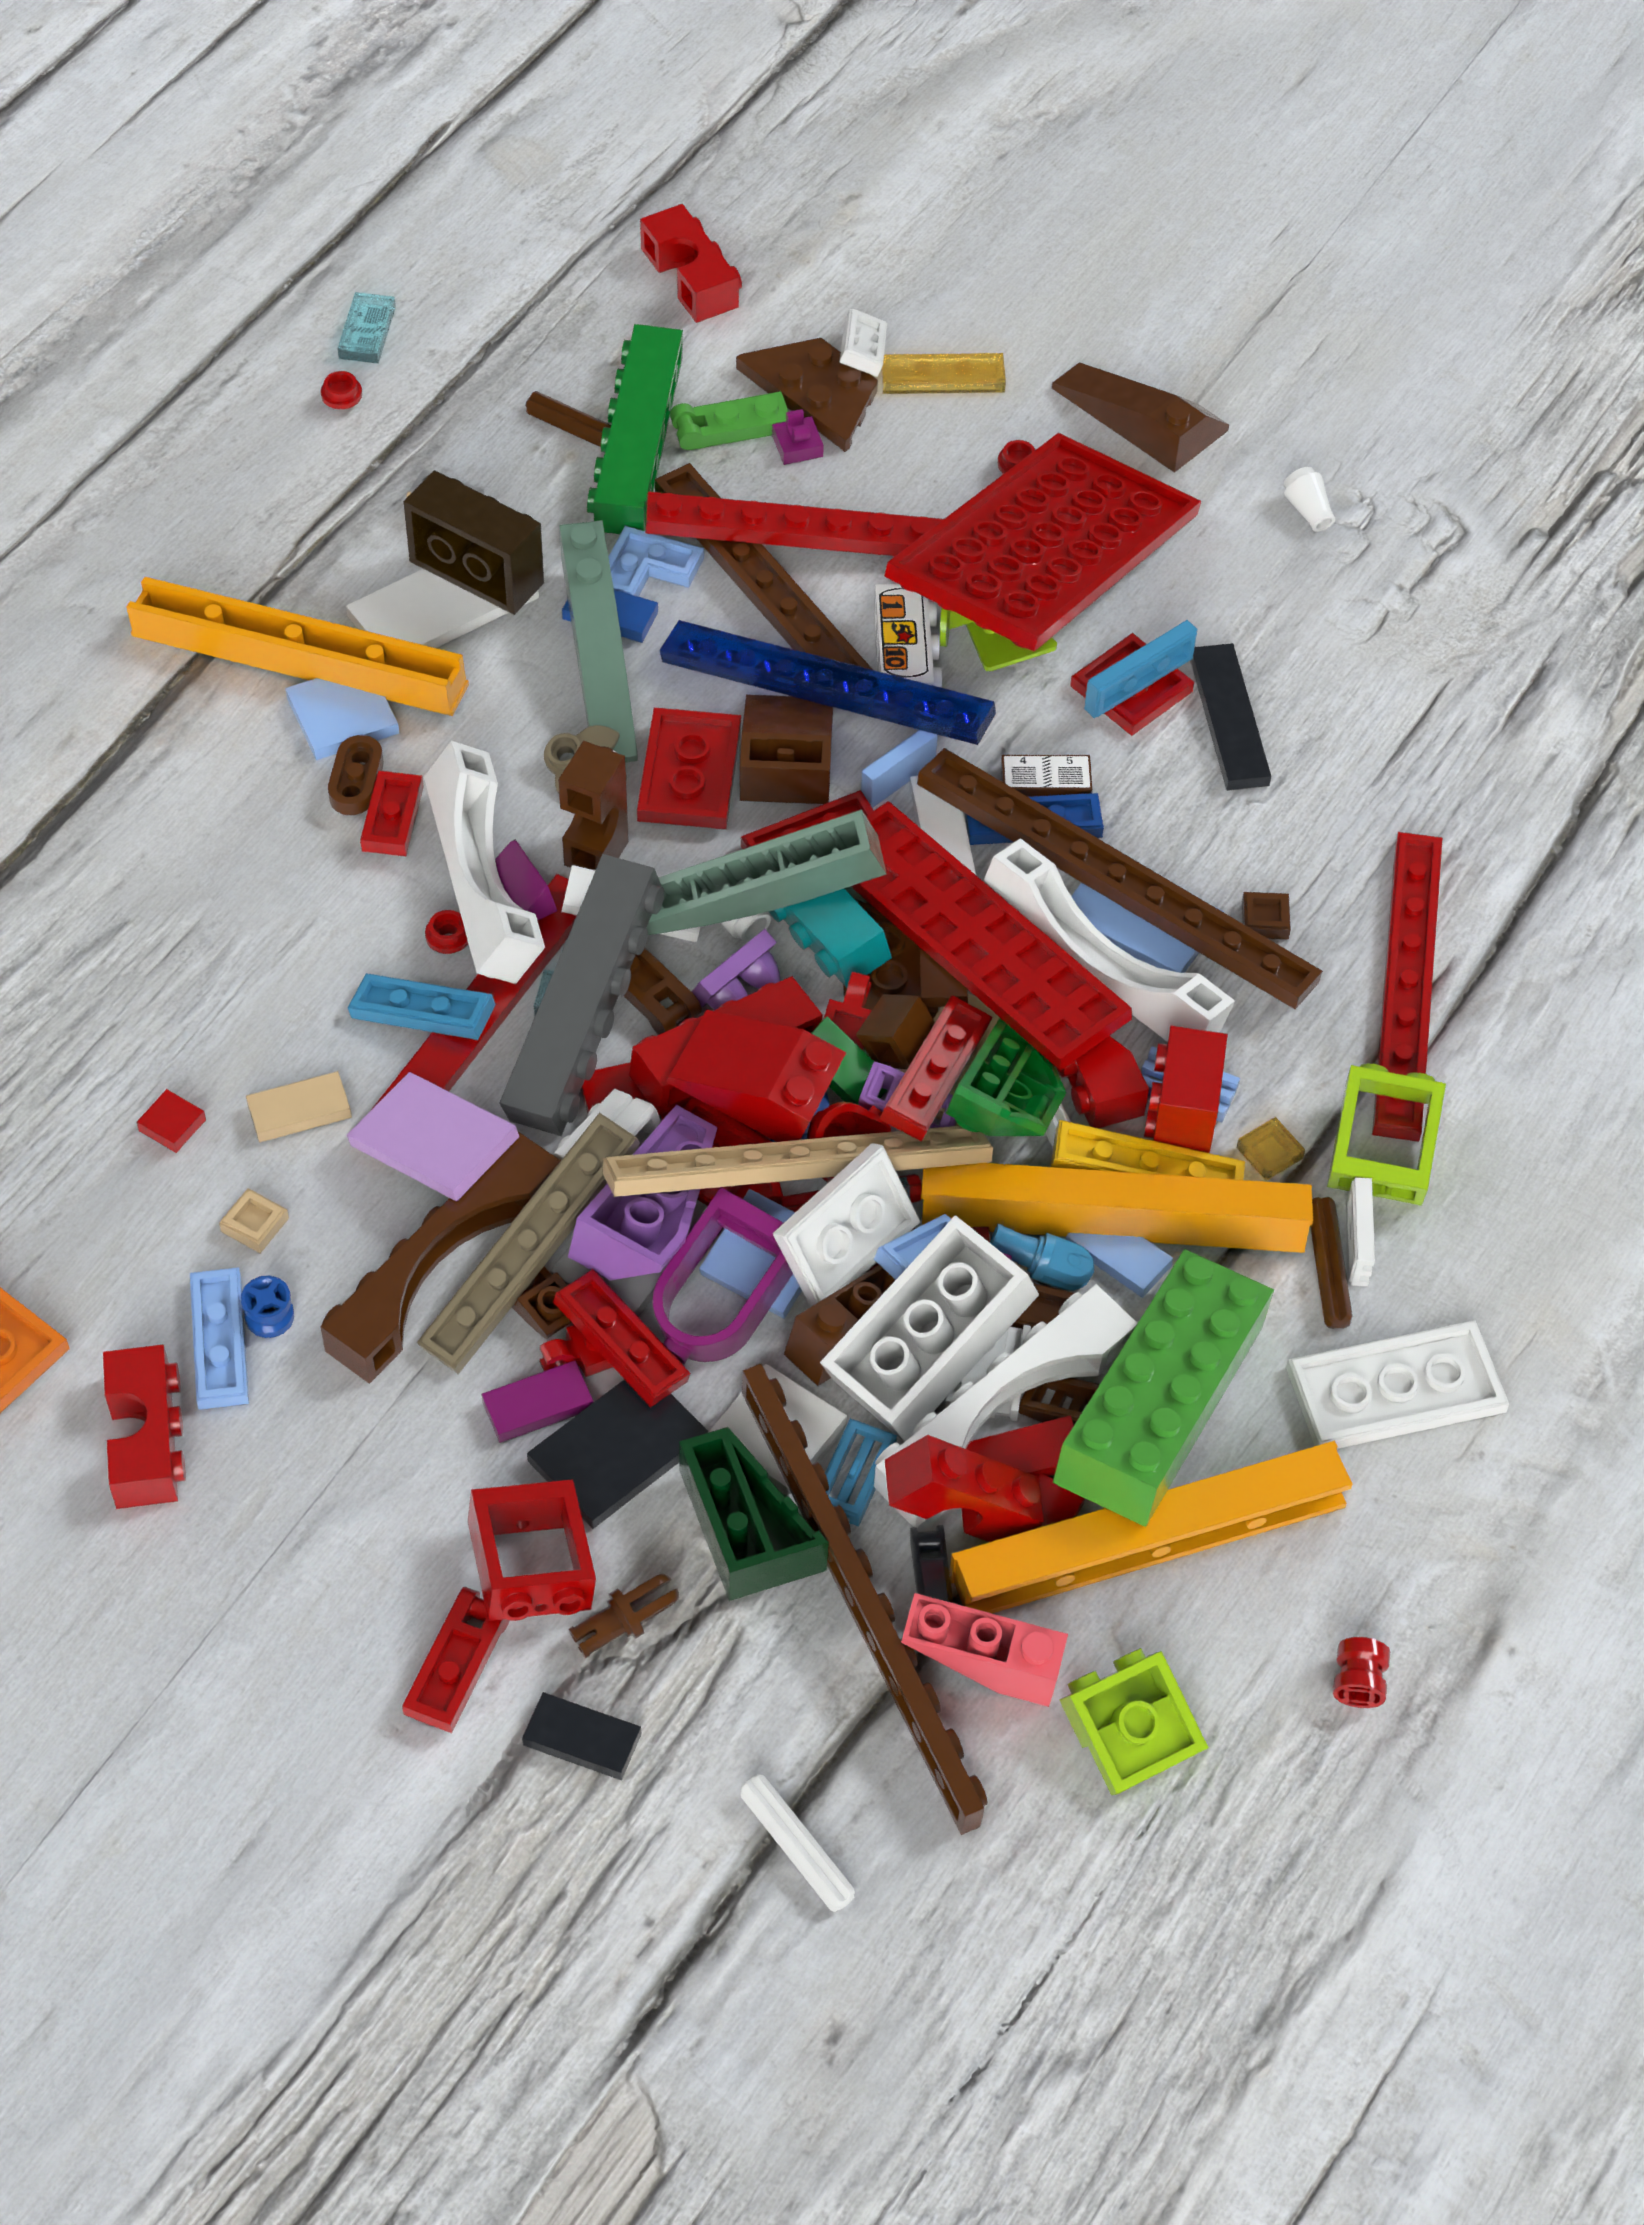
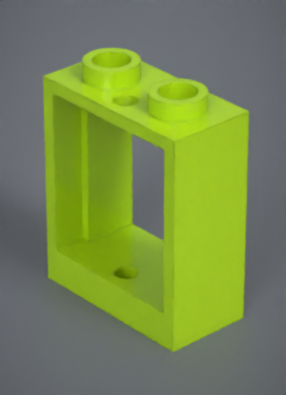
M1377 1064L1351 1065L1344 1089L1327 1187L1350 1191L1351 1183L1355 1178H1372L1373 1196L1422 1206L1430 1181L1446 1083L1437 1082L1432 1076L1424 1073H1409L1407 1076L1390 1073L1385 1067ZM1358 1091L1428 1104L1417 1170L1347 1156Z

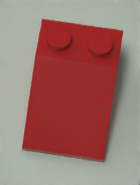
M706 1009L666 1082L776 1142L800 1140L846 1052L804 1029Z

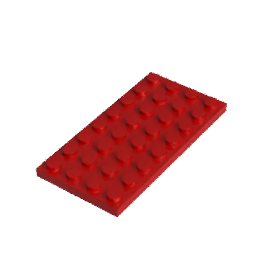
M1058 432L887 562L884 577L900 584L907 591L916 592L936 602L945 610L954 611L974 621L981 628L998 633L1021 648H1027L1035 652L1198 515L1201 500Z

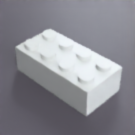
M955 1215L824 1357L820 1364L838 1386L905 1442L913 1434V1430L920 1420L939 1406L1039 1296V1293L1025 1271Z

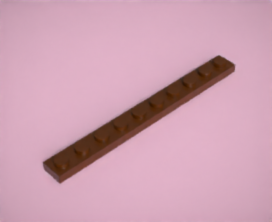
M943 748L919 771L918 786L1009 840L1015 842L1021 838L1054 863L1061 871L1291 1008L1296 1009L1319 984L1323 972L1319 968L946 748Z
M762 1364L743 1370L742 1395L804 1520L815 1532L819 1531L829 1542L827 1566L960 1834L963 1835L981 1827L984 1806L988 1804L985 1790L976 1775L968 1776L960 1760L964 1758L960 1740L952 1728L945 1730L937 1714L941 1712V1707L936 1692L929 1682L922 1684L915 1670V1667L918 1666V1661L914 1649L901 1643L902 1638H899L892 1625V1622H895V1615L891 1603L885 1593H876L869 1579L873 1577V1572L868 1557L863 1549H854L848 1537V1534L851 1533L848 1518L840 1505L833 1507L826 1491H829V1484L825 1472L818 1462L811 1463L805 1451L808 1444L802 1426L798 1420L790 1422L783 1408L786 1406V1398L779 1381L776 1378L769 1380Z

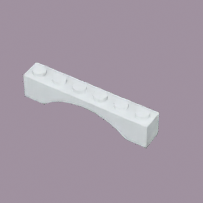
M450 741L426 773L424 780L476 973L516 984L544 950L545 945L536 914L523 910L511 900L504 890L497 872L493 851V816L498 782L490 754L483 750Z
M1021 838L993 856L983 882L1132 1007V1015L1140 1022L1144 1023L1167 1042L1170 1026L1220 1033L1235 1003L1234 999L1199 973H1179L1157 968L1134 958L1114 945L1094 927L1078 908L1065 887L1056 865Z
M1097 1284L1083 1295L1080 1292L1074 1293L1063 1303L1059 1309V1315L1048 1324L1043 1321L1036 1324L1023 1339V1345L1012 1354L1005 1351L996 1357L987 1368V1374L977 1383L973 1384L969 1381L962 1385L950 1399V1405L938 1415L935 1412H931L921 1419L913 1430L914 1435L902 1445L893 1443L888 1446L875 1462L874 1488L889 1502L885 1459L924 1436L930 1435L966 1449L978 1429L997 1409L1019 1394L1048 1382L1071 1377L1100 1375L1113 1364L1138 1323ZM896 1509L913 1527H919L927 1520Z

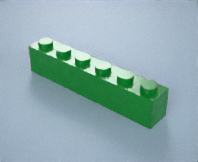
M634 324L631 340L623 341L621 364L625 365L624 369H617L614 392L618 394V398H610L608 423L612 424L611 428H603L601 452L605 454L604 458H596L594 482L598 483L597 488L590 487L587 499V513L594 514V521L602 520L604 533L620 535L625 526L645 531L648 492H654L655 489L654 479L658 475L670 420L669 414L673 406L683 359V330Z

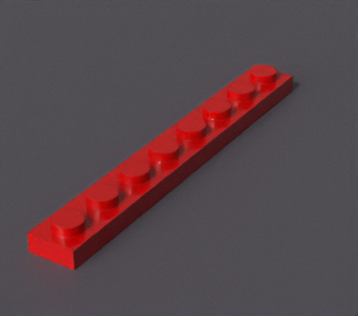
M648 492L645 533L896 556L943 519Z

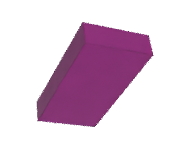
M576 1361L481 1394L482 1403L499 1443L574 1417L593 1403V1399Z

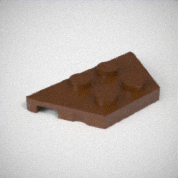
M821 337L743 353L736 357V369L768 394L781 391L789 410L803 409L804 418L812 416L818 432L844 452L850 449L852 436L857 426H861L866 416V408L872 404L877 393L878 380L869 373L840 363L841 352Z

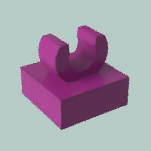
M803 409L786 412V422L772 424V437L783 465L823 457L824 445L812 416L804 418Z

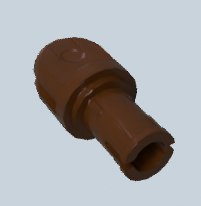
M659 1574L625 1595L618 1588L609 1593L608 1607L577 1626H572L568 1629L575 1643L593 1632L596 1633L579 1644L578 1648L585 1658L589 1657L591 1653L624 1633L627 1637L632 1635L635 1639L644 1634L641 1624L675 1604L679 1600L678 1589L666 1593L636 1612L633 1611L632 1606L661 1589L672 1579L665 1574Z

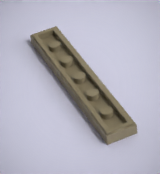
M599 1112L417 1341L418 1345L459 1374L515 1304L517 1298L522 1295L575 1227L577 1217L605 1187L607 1181L603 1175V1158L632 1155L640 1145L638 1138Z

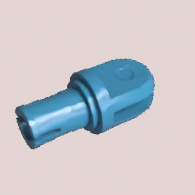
M997 1224L991 1237L990 1244L1000 1252L1011 1255L1012 1261L1026 1266L1027 1272H1030V1278L1067 1291L1078 1290L1086 1286L1094 1274V1259L1087 1249L1052 1234L1046 1233L1044 1237L1040 1235L1037 1239Z

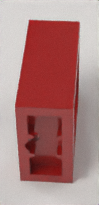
M573 1479L471 1489L467 1522L488 1621L504 1619L518 1621L531 1616L550 1614L571 1615L579 1611L591 1610L596 1575ZM564 1528L573 1570L503 1577L494 1535Z

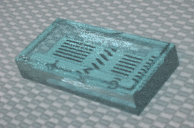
M355 292L337 348L339 359L379 364L396 308L395 297Z

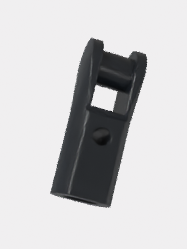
M937 1525L936 1531L918 1532L917 1527H911L910 1545L916 1593L954 1603L943 1525ZM938 1551L939 1558L921 1559V1553Z

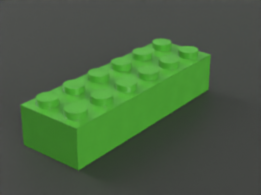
M1184 1249L1065 1439L1053 1483L1146 1527L1262 1330L1275 1289Z

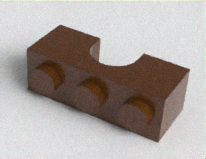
M583 740L558 779L560 809L575 814L570 826L562 837L564 866L569 868L574 865L596 870L602 854L619 858L629 842L625 755L619 754L609 747H600Z

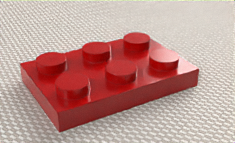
M653 708L637 806L638 822L727 829L741 733V715Z

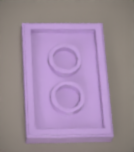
M409 1072L347 1134V1137L352 1147L458 1201L519 1138L516 1126Z

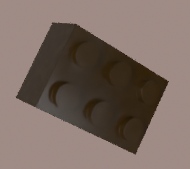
M436 470L403 501L409 561L513 615L544 584L541 523L534 520L531 516L522 514L500 503L495 498L486 496L464 485L461 481L450 478Z

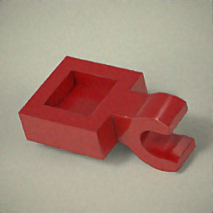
M852 972L844 1001L840 1002L829 999L824 1018L828 1016L865 1052V1048L856 1033L872 1011L863 1008L868 999L872 983L869 982L870 976Z
M574 1325L566 1328V1340L553 1339L540 1345L543 1358L539 1362L544 1371L572 1361H576L585 1377L612 1368L611 1364Z

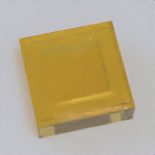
M1276 1117L1240 1137L1236 1147L1266 1181L1302 1160L1305 1154L1304 1147Z

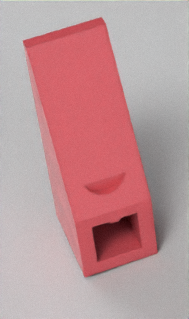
M914 1593L901 1643L999 1694L1049 1707L1068 1634Z

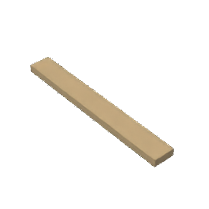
M961 1126L930 1128L922 1142L902 1131L613 1156L603 1158V1175L613 1196L618 1197L835 1177L871 1143L884 1146L895 1171L992 1162L993 1146L981 1132H971Z

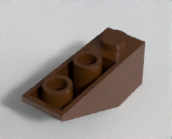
M879 1265L795 1317L784 1355L817 1386L829 1380L831 1377L820 1362L892 1285L895 1279Z

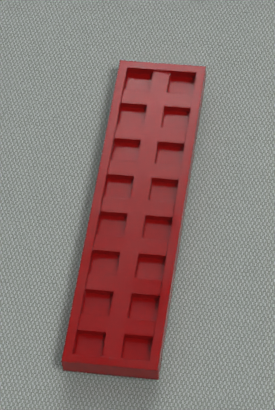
M887 801L866 816L878 834L887 874L851 887L1060 1071L1132 1020V1007L891 802Z

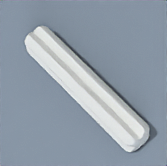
M757 1774L746 1781L741 1787V1798L831 1911L837 1912L847 1906L855 1898L853 1886L764 1775Z

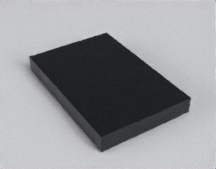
M623 1380L527 1453V1459L547 1482L573 1479L581 1516L594 1529L679 1463V1441L706 1434L709 1431L672 1394L650 1408L637 1392Z

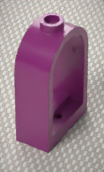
M720 1187L688 1234L683 1246L673 1256L660 1275L653 1293L654 1313L665 1338L663 1344L682 1364H685L688 1359L698 1362L719 1361L738 1352L751 1338L793 1275L772 1234L783 1222ZM722 1228L729 1230L776 1257L736 1318L722 1331L708 1336H693L678 1330L669 1321L670 1308L674 1298Z

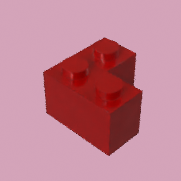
M1170 1026L1168 1043H1158L1154 1071L1162 1072L1163 1077L1162 1083H1152L1144 1137L1153 1138V1141L1210 1153L1218 1115L1228 1034Z

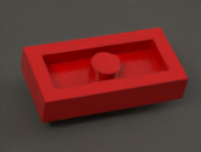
M378 770L360 838L362 852L406 857L424 788L422 775Z

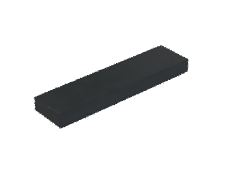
M1234 644L1195 647L1193 659L1190 662L1226 791L1270 786V769Z

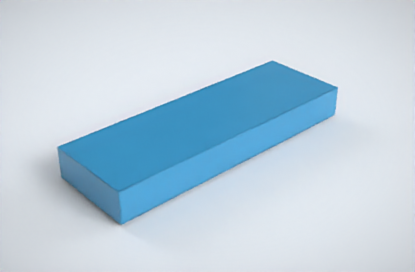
M1186 620L1089 679L1084 709L1093 718L1099 717L1192 660L1197 628Z
M366 973L348 1006V1010L352 1019L478 1040L496 1004L492 994Z

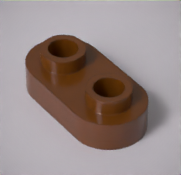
M356 735L344 740L338 748L328 783V794L332 808L340 814L358 815L369 808L378 770L382 771L384 764L382 747L376 739L366 735Z

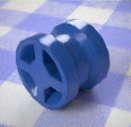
M268 1275L252 1279L244 1286L241 1293V1305L244 1310L245 1323L249 1330L256 1336L263 1338H273L284 1334L294 1321V1308L287 1284L278 1277ZM276 1308L274 1311L262 1313L266 1309Z

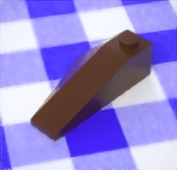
M1080 362L1052 382V389L1174 473L1229 430V424L1195 402Z

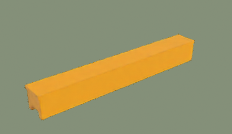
M145 576L141 581L143 590L136 602L129 601L126 606L132 628L131 635L133 637L305 680L319 678L385 696L386 700L449 716L454 715L469 686V681L466 680L462 654Z
M997 1163L923 1168L921 1199H923L922 1225L946 1214L951 1219L956 1215L970 1227H989V1232H994L997 1224H1001L1021 1234L1045 1235L1049 1233L1054 1236L1066 1237L1069 1233L1135 1236L1144 1237L1151 1243L1304 1253L1309 1227L1313 1224L1312 1185Z
M1334 1440L1168 1489L1146 1527L1104 1508L952 1553L950 1580L951 1583L955 1584L963 1606L993 1614L1343 1509L1347 1503L1342 1492L1351 1489L1353 1484L1337 1452L1338 1446Z

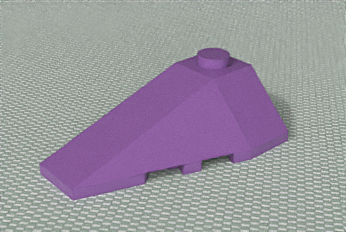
M676 1105L633 1155L712 1148L717 1127ZM607 1183L577 1217L568 1257L590 1270L594 1269L597 1274L610 1281L661 1272L686 1241L700 1189L614 1197Z

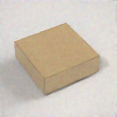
M247 1188L222 1218L219 1225L222 1233L261 1254L288 1221L289 1215L286 1208Z

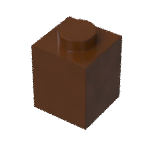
M883 994L856 1035L873 1061L895 1069H908L935 1021L928 1012L926 1004L919 996Z

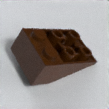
M746 694L740 754V801L826 804L829 802L834 698Z

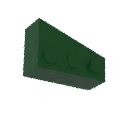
M729 1427L679 1441V1471L729 1601L827 1571L829 1542L819 1531L815 1532L798 1513V1506L789 1496L784 1497L770 1481L768 1472Z

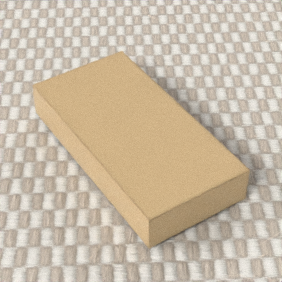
M338 1071L246 1095L247 1105L259 1143L352 1118L351 1109Z

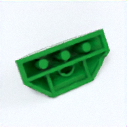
M999 1018L960 1081L945 1114L955 1118L957 1124L971 1132H981L986 1136H1044L1067 1092L1055 1066Z

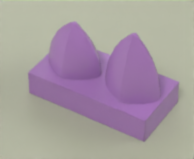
M763 929L708 974L691 991L699 1000L702 1008L709 1004L711 1008L716 1010L729 1000H739L748 996L738 980L740 977L749 985L758 989L765 984L781 981L777 962L769 952L777 942L766 929Z

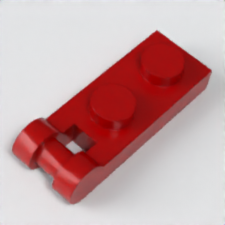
M463 1587L460 1590L402 1705L403 1715L449 1733L453 1732L500 1635L506 1630L510 1622L507 1619L488 1621L484 1599L480 1598L479 1591L468 1587ZM472 1617L484 1622L481 1629L466 1623Z

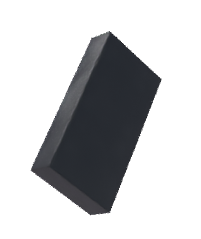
M542 1692L524 1732L522 1741L523 1746L622 1781L642 1732L641 1726Z

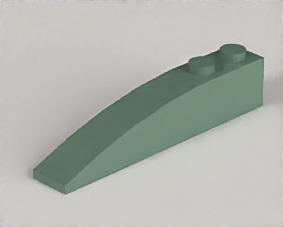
M601 520L559 525L561 561L587 725L605 726L617 731L619 739L613 750L625 755V762L638 761L625 659L603 522Z
M859 810L658 877L661 886L664 888V900L659 912L651 915L647 925L648 935L708 926L765 913L886 875L878 834L863 811Z

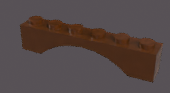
M518 1131L519 1138L458 1201L449 1198L441 1207L436 1206L431 1209L425 1216L422 1226L409 1239L404 1238L400 1240L392 1249L389 1259L375 1272L367 1273L360 1280L356 1291L342 1305L334 1306L326 1314L320 1326L325 1352L370 1384L403 1351L404 1328L410 1306L422 1283L438 1263L457 1247L481 1233L512 1223L561 1160Z

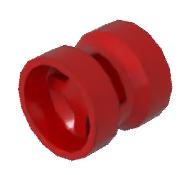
M1351 1637L1340 1641L1336 1660L1341 1667V1671L1334 1678V1698L1345 1705L1356 1708H1374L1384 1704L1387 1694V1683L1382 1673L1389 1668L1391 1653L1389 1647L1383 1642L1367 1637Z

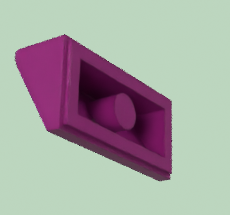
M516 839L512 840L495 859L497 872L503 888L511 900L523 910L535 913L538 921L556 912L557 909L548 885Z

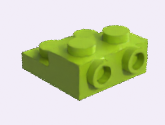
M1141 1648L1113 1661L1116 1672L1100 1679L1095 1670L1067 1684L1071 1694L1059 1699L1081 1747L1089 1748L1111 1796L1117 1795L1209 1748L1162 1651L1146 1657Z

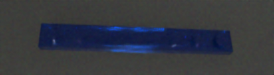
M678 620L659 650L663 663L975 745L980 743L996 715L995 702L681 620Z

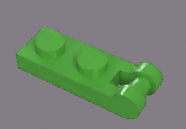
M780 391L697 407L681 403L674 406L670 410L669 415L673 426L678 429L676 435L680 447L684 450H695L772 436V424L786 422V412L789 411Z

